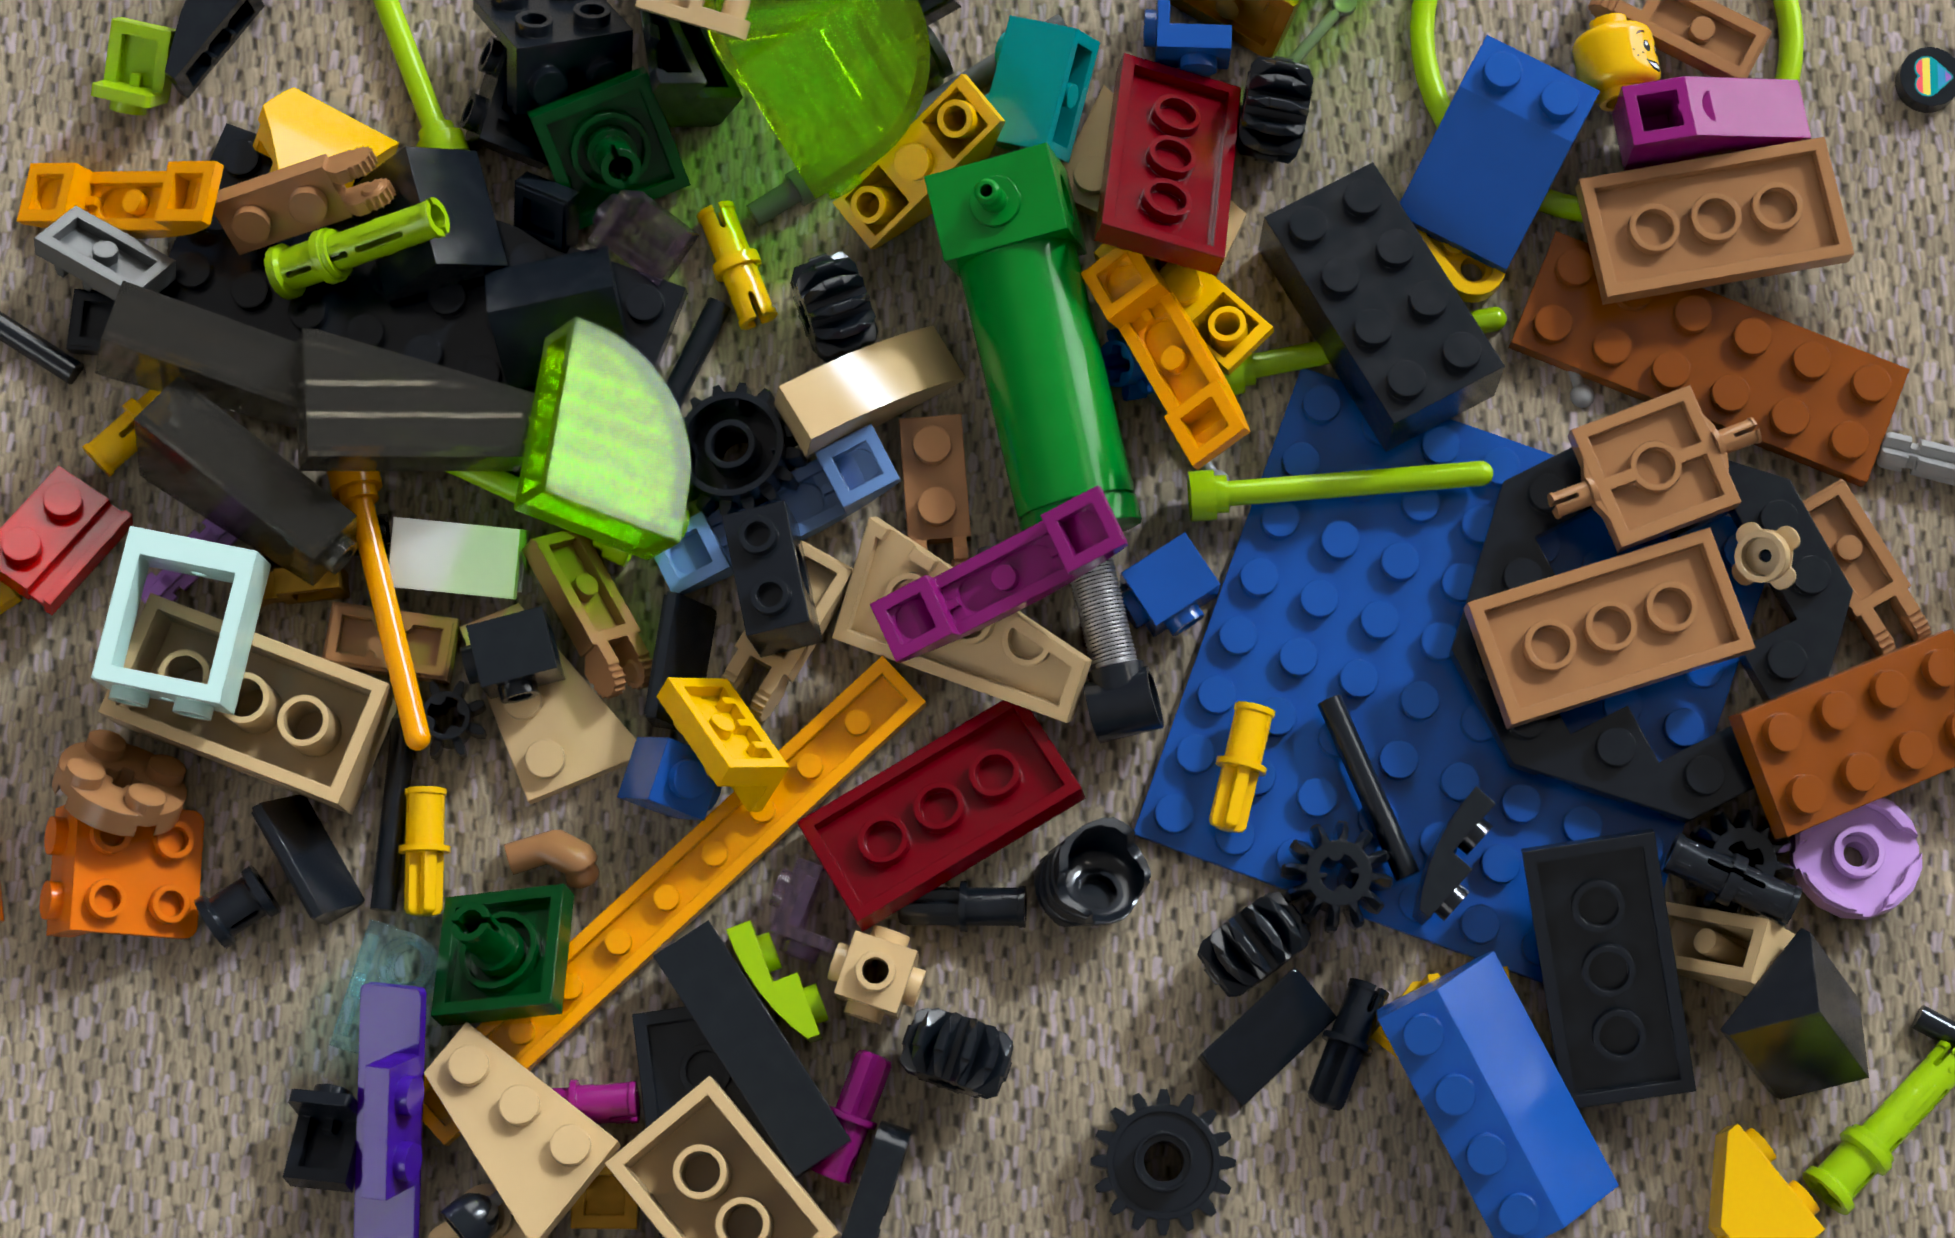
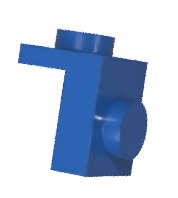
M1157 0L1156 9L1144 10L1143 47H1155V62L1207 77L1214 75L1217 69H1228L1232 49V25L1170 23V0Z

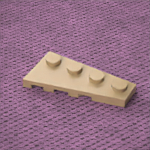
M869 517L832 638L871 653L883 655L885 658L895 661L870 604L924 575L934 578L953 567L879 517ZM1018 611L979 631L904 661L902 664L1067 723L1074 719L1092 659Z

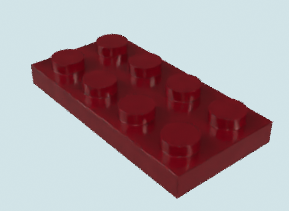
M1123 54L1116 71L1094 241L1217 276L1225 259L1241 87L1130 54Z
M1002 700L801 819L797 824L863 932L1086 798L1082 787L1032 711Z

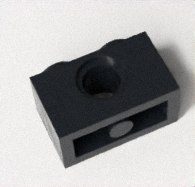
M785 500L722 515L746 636L760 657L823 643L799 526Z

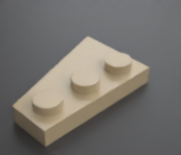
M517 603L460 626L459 628L466 645H471L466 628L467 625L524 611L523 607ZM559 649L558 652L565 680L538 686L539 694L537 696L516 703H502L500 697L490 699L486 694L523 791L530 804L627 766L636 742L634 736Z

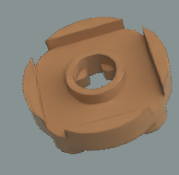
M98 729L89 733L86 742L75 743L63 751L52 779V788L55 794L61 789L68 797L64 808L72 816L93 828L119 836L134 837L137 826L150 827L157 825L153 835H158L171 830L179 820L187 798V789L183 782L186 768L180 760L164 754L155 755L137 746L127 744L125 739L115 732Z

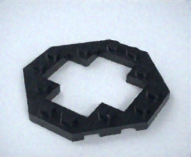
M1572 447L1502 483L1465 605L1468 602L1555 575L1536 539L1594 511L1593 507L1589 506L1556 519L1552 513L1555 506H1549L1548 493H1553L1581 482V467ZM1728 460L1729 474L1742 501L1739 506L1669 533L1671 539L1687 535L1727 514L1731 516L1737 529L1747 522H1756L1762 529L1778 530L1782 526H1790L1798 532L1800 545L1794 550L1792 568L1797 575L1795 582L1792 586L1783 590H1777L1771 583H1768L1791 623L1753 641L1756 648L1749 654L1738 657L1762 701L1766 702L1829 676L1853 589L1791 480ZM1766 549L1760 555L1764 562L1770 561L1772 557L1771 552ZM1463 610L1449 656L1511 768L1536 776L1541 774L1572 784L1573 788L1620 803L1628 802L1660 812L1661 816L1683 823H1688L1755 788L1731 726L1661 762L1657 760L1628 705L1570 734L1559 713L1507 730Z

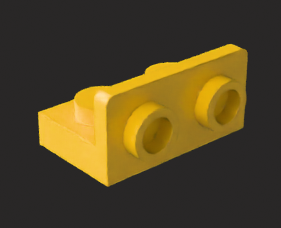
M668 677L656 697L673 720L677 731L683 735L704 766L706 774L715 782L717 787H732L747 811H762L789 766L728 678Z

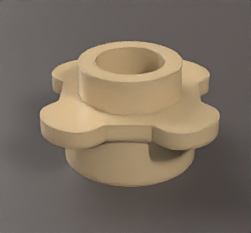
M1747 522L1741 525L1736 532L1738 544L1734 554L1735 564L1732 567L1734 579L1739 584L1745 586L1751 585L1754 582L1771 583L1777 590L1787 589L1792 586L1797 576L1792 568L1794 550L1800 545L1798 532L1790 526H1782L1778 530L1762 529L1756 522ZM1765 549L1769 550L1772 555L1768 562H1764L1760 556L1761 552Z

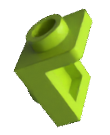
M124 17L112 18L104 80L92 83L91 96L110 100V110L129 115H146L147 108L168 103L172 82L166 75L165 68L176 29Z

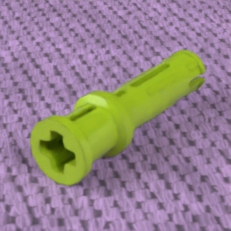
M430 197L416 205L377 217L369 222L341 232L324 227L313 231L309 236V240L289 246L280 243L269 247L264 258L265 272L274 291L283 299L291 300L302 296L306 287L325 281L334 285L345 281L353 271V267L392 255L434 238L445 237L450 231L449 217L443 204L437 198ZM292 271V273L288 277L286 273Z
M1940 1040L1927 1057L1862 1125L1853 1124L1852 1126L1845 1127L1839 1134L1841 1143L1818 1167L1811 1165L1802 1173V1178L1807 1186L1831 1209L1842 1215H1848L1855 1208L1853 1199L1877 1174L1884 1176L1892 1169L1894 1161L1892 1153L1955 1087V1048L1949 1054L1950 1043Z

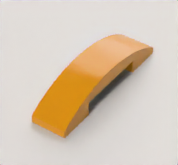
M168 161L166 171L93 172L78 163H31L17 222L23 225L47 228L76 205L136 239L169 238L197 233L206 229L211 224L224 165L217 161Z
M1115 247L1081 272L1082 278L1106 319L1119 329L1168 414L1164 418L1195 469L1199 470L1250 433L1243 411L1214 356L1185 309L1148 256Z

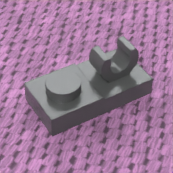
M76 205L34 237L35 254L54 264L59 276L64 278L70 273L83 281L84 290L90 292L92 289H95L134 312L139 310L176 279V260Z

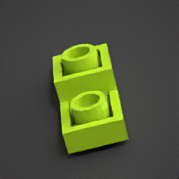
M750 920L726 929L734 951L744 970L777 1015L808 1042L814 1043L822 1040L818 1024L828 1021L829 1017L816 983L804 987L798 973L774 981L771 972L781 969L782 964L770 932L757 935L755 927Z

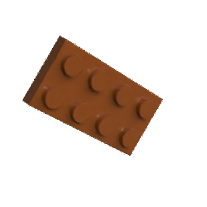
M1953 628L1937 632L1728 716L1775 839L1792 836L1955 768V633Z

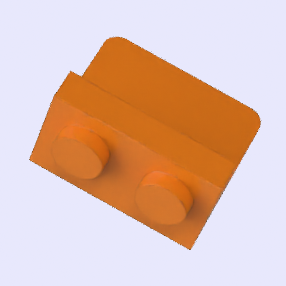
M65 805L56 808L55 816H51L47 822L44 837L45 852L47 855H52L50 881L47 880L43 884L39 903L40 916L42 919L47 920L46 936L73 938L88 933L182 940L190 938L196 933L198 910L194 900L200 897L204 819L199 812L182 809L177 824L166 833L153 835L157 825L150 827L137 826L135 835L132 837L119 836L93 828L72 816L64 808Z

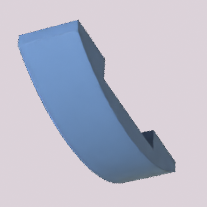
M869 424L815 452L817 459L791 472L799 483L798 489L790 490L781 487L777 494L781 501L785 500L798 523L801 540H805L872 502L901 482V479L873 425ZM766 501L760 504L759 506L767 505L769 503ZM719 509L714 511L708 518L701 511L645 540L671 592L685 595L734 575L723 519Z

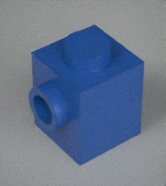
M1185 532L1121 572L1119 581L1120 588L1123 591L1121 596L1123 597L1122 600L1126 609L1124 611L1126 612L1125 616H1127V619L1136 629L1145 624L1153 637L1166 629L1170 631L1172 636H1176L1199 622L1205 616L1200 608L1218 596L1221 585Z
M637 737L617 798L671 818L704 821L707 811H710L716 804L722 787H717L715 782L706 774L704 766L689 745L669 737Z

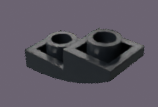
M1477 786L1454 812L1428 856L1418 884L1412 917L1421 925L1433 913L1445 921L1470 893L1461 882L1473 869L1453 851L1458 847L1468 855L1493 827L1484 817L1496 804Z

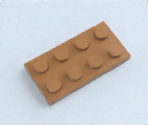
M1825 137L1580 178L1575 186L1603 305L1847 263L1854 255Z
M1710 527L1468 602L1463 608L1507 730L1749 654L1756 648Z

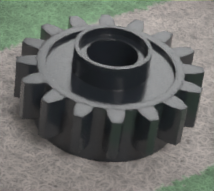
M739 382L735 392H724L720 385L714 386L712 396L703 401L693 397L690 400L693 409L687 416H676L673 420L679 429L677 438L666 440L665 447L678 460L667 465L668 473L675 481H682L677 490L685 501L689 503L697 499V509L700 512L702 511L707 518L718 507L722 516L738 512L741 509L746 510L759 507L760 504L766 501L769 504L779 502L781 499L777 492L781 487L790 490H797L799 487V483L790 470L791 468L806 466L807 459L801 450L795 448V446H798V443L776 409L774 396L766 388L757 396H753L746 383ZM737 443H748L747 451L741 458L732 462L723 461L726 451L731 446Z
M1167 1089L1159 1090L1156 1105L1148 1106L1141 1094L1137 1093L1132 1096L1134 1113L1128 1116L1116 1107L1110 1111L1109 1114L1117 1126L1114 1133L1107 1130H1098L1095 1138L1108 1148L1106 1154L1091 1157L1090 1166L1106 1169L1107 1178L1102 1179L1094 1188L1096 1193L1113 1191L1117 1199L1109 1210L1112 1216L1121 1213L1126 1208L1134 1213L1131 1229L1138 1231L1145 1224L1146 1219L1155 1220L1158 1236H1166L1170 1220L1178 1219L1181 1227L1188 1232L1194 1229L1191 1212L1198 1209L1202 1214L1210 1218L1217 1212L1213 1203L1208 1199L1212 1192L1219 1195H1228L1230 1193L1231 1187L1218 1177L1220 1171L1236 1166V1159L1220 1156L1219 1147L1229 1141L1231 1135L1229 1132H1219L1216 1134L1211 1132L1209 1125L1217 1114L1213 1109L1204 1112L1200 1117L1192 1113L1194 1096L1191 1094H1187L1178 1107L1170 1105V1096ZM1157 1144H1165L1177 1151L1181 1159V1169L1176 1178L1170 1181H1158L1147 1173L1144 1166V1156L1150 1147Z

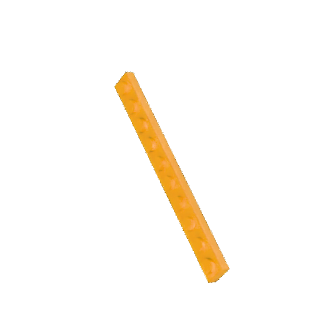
M882 655L779 750L789 768L762 811H747L736 793L733 792L705 817L704 821H701L569 942L562 1014L482 1022L475 1029L527 1070L531 1071L643 968L654 955L668 945L798 825V821L808 816L927 706L926 701ZM424 1075L423 1122L443 1145L449 1146L461 1135V1132Z

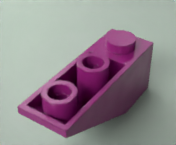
M1681 76L1621 86L1612 112L1624 171L1811 139L1798 80Z

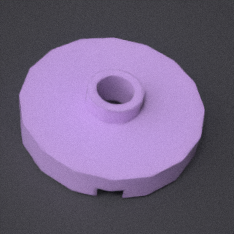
M1884 797L1794 834L1790 838L1792 846L1790 850V865L1795 868L1794 876L1798 886L1802 887V891L1817 907L1846 919L1867 920L1894 909L1914 890L1922 871V853L1919 855V845L1916 840L1918 834L1912 820L1894 802ZM1852 847L1857 849L1862 856V865L1859 867L1850 865L1844 858V848Z

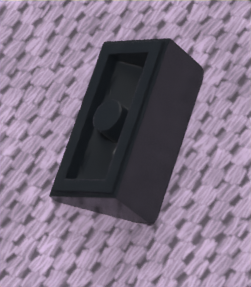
M667 591V595L663 597L644 715L652 727L671 730L677 729L656 696L668 677H707L717 611L712 607L677 592Z
M293 795L261 802L252 807L253 812L251 813L311 919L327 926L363 904L365 899L307 797Z
M1294 967L1202 1052L1198 1059L1236 1101L1243 1106L1326 1029L1337 1016L1304 975Z

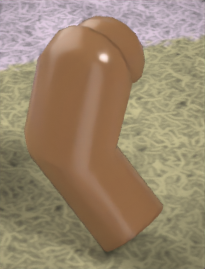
M549 830L504 844L507 860L513 875L549 865L559 872L565 873L567 885L576 889L588 887L598 879L600 871L595 864L598 856L593 847L563 830Z

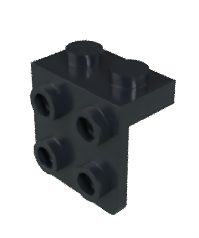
M473 0V10L507 48V106L516 116L526 115L531 110L632 71L633 29L606 0Z

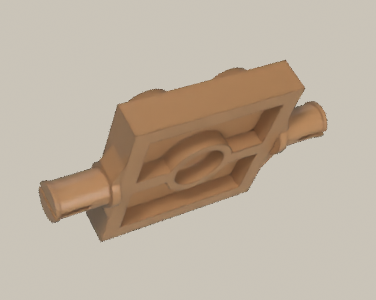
M1691 386L1683 387L1572 429L1567 437L1581 467V482L1559 491L1548 493L1549 506H1555L1552 513L1556 519L1592 506L1594 511L1603 519L1616 551L1619 553L1737 508L1742 501L1729 474L1728 454L1750 445L1761 443L1760 429L1753 431L1757 423L1754 418L1749 417L1745 421L1717 430L1715 425L1702 413Z

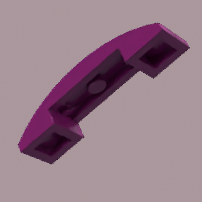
M1097 485L1041 514L1040 516L1043 521L934 578L924 575L871 603L872 611L895 661L902 663L1000 621L1068 585L1127 547V540L1102 488Z

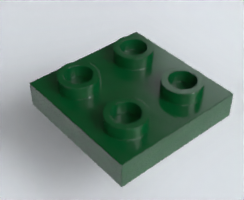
M644 66L527 112L555 182L580 192L578 230L691 185L665 116L652 92L650 77Z
M563 883L445 897L431 1017L443 1027L461 1025L466 1022L471 1024L562 1014L574 894Z

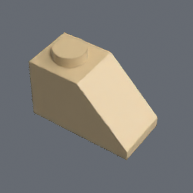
M1666 902L1677 974L1743 996L1749 994L1796 935L1766 918Z

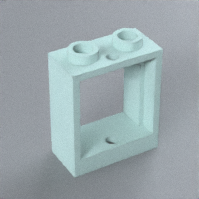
M130 526L91 678L110 690L108 699L125 705L148 708L149 700L153 698L173 702L172 712L194 719L211 721L213 711L234 715L271 564L255 550ZM149 567L233 583L207 684L124 668Z

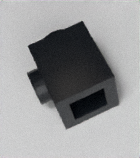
M542 606L466 626L471 645L460 648L464 669L470 685L480 682L481 688L490 699L500 697L502 703H516L528 700L539 694L538 686L565 680L551 620Z

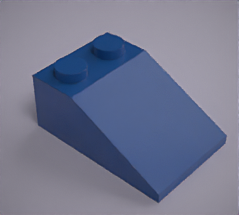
M1487 35L1459 85L1400 201L1401 206L1415 228L1442 243L1444 242L1462 251V253L1491 268L1506 273L1578 137L1600 90Z

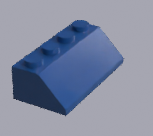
M1494 950L1376 1010L1377 1019L1493 1238H1545L1568 1226L1619 1186Z

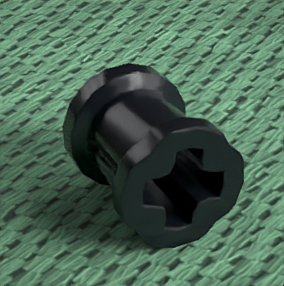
M252 865L241 871L242 877L212 897L208 898L201 895L194 900L195 906L205 924L218 942L226 949L235 944V935L264 916L274 917L282 911L265 881Z

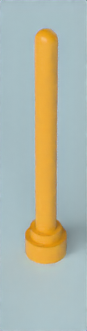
M367 456L347 458L334 463L327 469L332 497L339 500L341 507L350 512L405 743L410 749L421 751L429 745L431 735L374 506L379 500L378 491L383 486L376 459Z

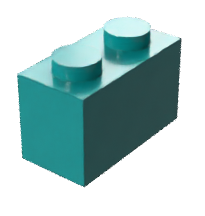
M1010 15L1006 32L999 37L996 44V70L990 92L985 95L987 100L1006 121L995 145L1010 151H1017L1047 142L1061 162L1069 163L1100 42L1077 28Z

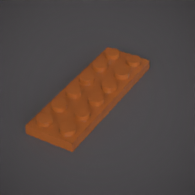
M1557 231L1551 240L1508 347L1565 371L1578 373L1583 378L1644 402L1690 385L1702 413L1715 425L1717 430L1752 417L1757 423L1753 431L1760 429L1762 436L1761 443L1753 445L1843 479L1859 487H1863L1869 479L1910 370L1703 288L1603 305L1588 243Z

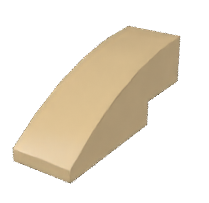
M929 326L853 351L778 386L774 405L804 455L808 456L869 424L876 428L957 385L965 379V375L935 327Z

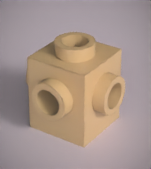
M873 925L870 935L855 930L850 945L839 942L827 979L837 982L834 994L838 1000L847 1002L844 1013L881 1025L884 1015L899 1020L904 1005L915 1008L927 971L917 968L920 958L917 950L907 947L910 940L909 936L885 927ZM880 960L888 966V975L884 981L873 984L864 978L863 970L868 962Z

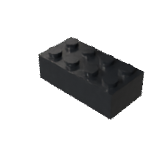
M1373 162L1264 217L1258 250L1314 339L1322 347L1329 363L1385 452L1495 395L1505 365Z

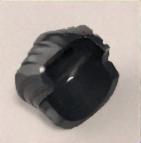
M1103 817L1083 825L1040 859V863L1035 870V893L1041 907L1054 923L1062 927L1109 925L1124 920L1132 912L1140 896L1149 885V879L1151 878L1150 867L1140 849L1134 843V829L1114 817Z

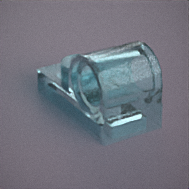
M370 919L329 1046L359 1055L360 989L362 985L369 982L417 986L423 987L427 992V996H429L434 991L439 953L437 948L414 933ZM419 950L424 959V966L420 976L414 981L400 983L394 972L398 957L406 951Z

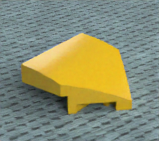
M295 87L282 92L262 106L258 118L260 126L253 143L255 151L268 156L273 161L270 172L325 153L330 157L362 146L372 148L378 159V164L375 165L377 168L396 154L399 142ZM355 179L352 182L344 184L345 187H352Z

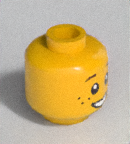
M1610 13L1593 19L1589 23L1590 29L1580 35L1574 42L1572 55L1577 79L1600 90L1595 103L1599 104L1601 110L1613 111L1621 86L1660 80L1661 70L1651 30L1644 23L1627 20L1626 15L1623 13Z

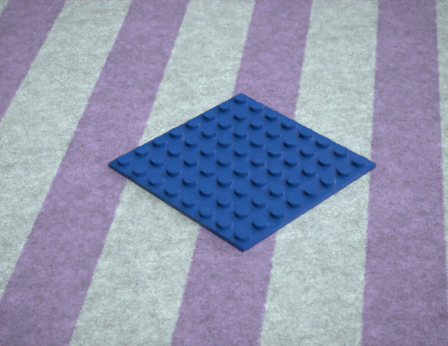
M1309 369L1300 370L1262 478L1471 461H1485L1489 463L1493 469V478L1487 485L1477 487L1252 504L1134 829L1135 836L1286 891L1300 885L1301 881L1287 880L1281 877L1280 869L1282 865L1288 863L1303 864L1291 854L1289 846L1293 840L1297 839L1314 849L1310 840L1309 829L1315 824H1320L1324 828L1329 840L1333 841V831L1338 821H1346L1349 827L1348 842L1354 844L1359 834L1364 830H1368L1373 834V837L1363 851L1368 856L1382 850L1317 706L1320 702L1341 694L1420 870L1419 873L1396 882L1387 862L1378 868L1372 869L1373 873L1386 874L1392 877L1393 885L1389 890H1370L1382 900L1384 908L1379 914H1373L1359 905L1363 919L1473 959L1494 950L1502 967L1508 966L1509 972L1543 984L1521 849L1653 829L1660 869H1662L1663 862L1673 840L1678 833L1683 832L1685 826L1683 822L1661 816L1660 812L1632 803H1620L1573 788L1572 784L1541 774L1536 776L1511 768L1449 656L1502 483L1555 455L1452 419L1385 452L1340 380ZM1592 511L1536 539L1555 575L1671 540L1669 534L1617 553L1603 519L1595 511ZM1725 515L1693 532L1711 528L1748 629H1750L1765 582H1754L1751 585L1745 586L1739 584L1734 579L1732 567L1735 564L1734 554L1738 544L1736 540L1738 529L1732 518ZM1736 657L1559 714L1570 734L1628 705L1657 760L1661 762L1715 734L1739 663V658ZM1237 701L1261 704L1276 711L1274 719L1272 718L1262 765L1267 768L1266 775L1258 777L1247 827L1243 833L1222 831L1210 825L1209 822L1221 767L1216 765L1217 756L1225 754L1235 712L1234 705ZM1477 786L1496 804L1484 817L1493 827L1468 855L1458 847L1453 851L1473 869L1461 882L1470 893L1445 921L1433 913L1421 925L1412 917L1418 884L1428 856L1454 812ZM1338 863L1332 870L1323 865L1320 867V873L1328 874L1323 881V884L1328 889L1334 891L1341 884L1350 889L1352 888V881H1345V877L1350 872L1345 865ZM1661 871L1664 888L1668 874Z

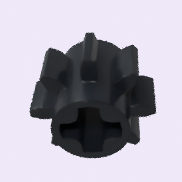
M432 681L429 683V690L432 696L423 704L432 741L430 756L432 759L437 760L441 756L443 748H455L458 756L463 760L467 758L464 744L471 736L477 739H486L485 729L475 724L473 717L481 715L487 709L483 700H476L467 704L464 700L466 686L463 681H459L455 685L453 692H441L439 686ZM450 707H456L460 721L463 722L462 726H449L445 734L439 733L440 730L433 718L434 715H446Z

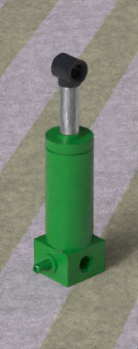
M1046 142L924 176L944 262L956 273L962 282L1020 531L1022 532L1043 521L1040 516L1041 514L1097 485L1102 488L1122 532L1132 529L1141 523L1142 517L1085 282L1081 276L1082 270L1078 257L1086 255L1087 250L1067 170ZM1112 557L1071 582L1087 647L1086 650L1088 651L1087 654L1092 659L1090 665L1092 671L1088 672L1089 681H1085L1084 690L1091 723L1100 744L1164 727L1160 699L1150 668L1144 666L1143 660L1136 659L1137 656L1135 655L1136 652L1134 651L1135 648L1133 647L1134 644L1132 643L1128 620H1126L1127 616H1125L1126 612H1124L1126 609L1124 608L1121 589H1119L1120 585H1118L1119 581H1117L1118 577H1116L1117 573H1115L1116 570L1113 565L1114 558Z

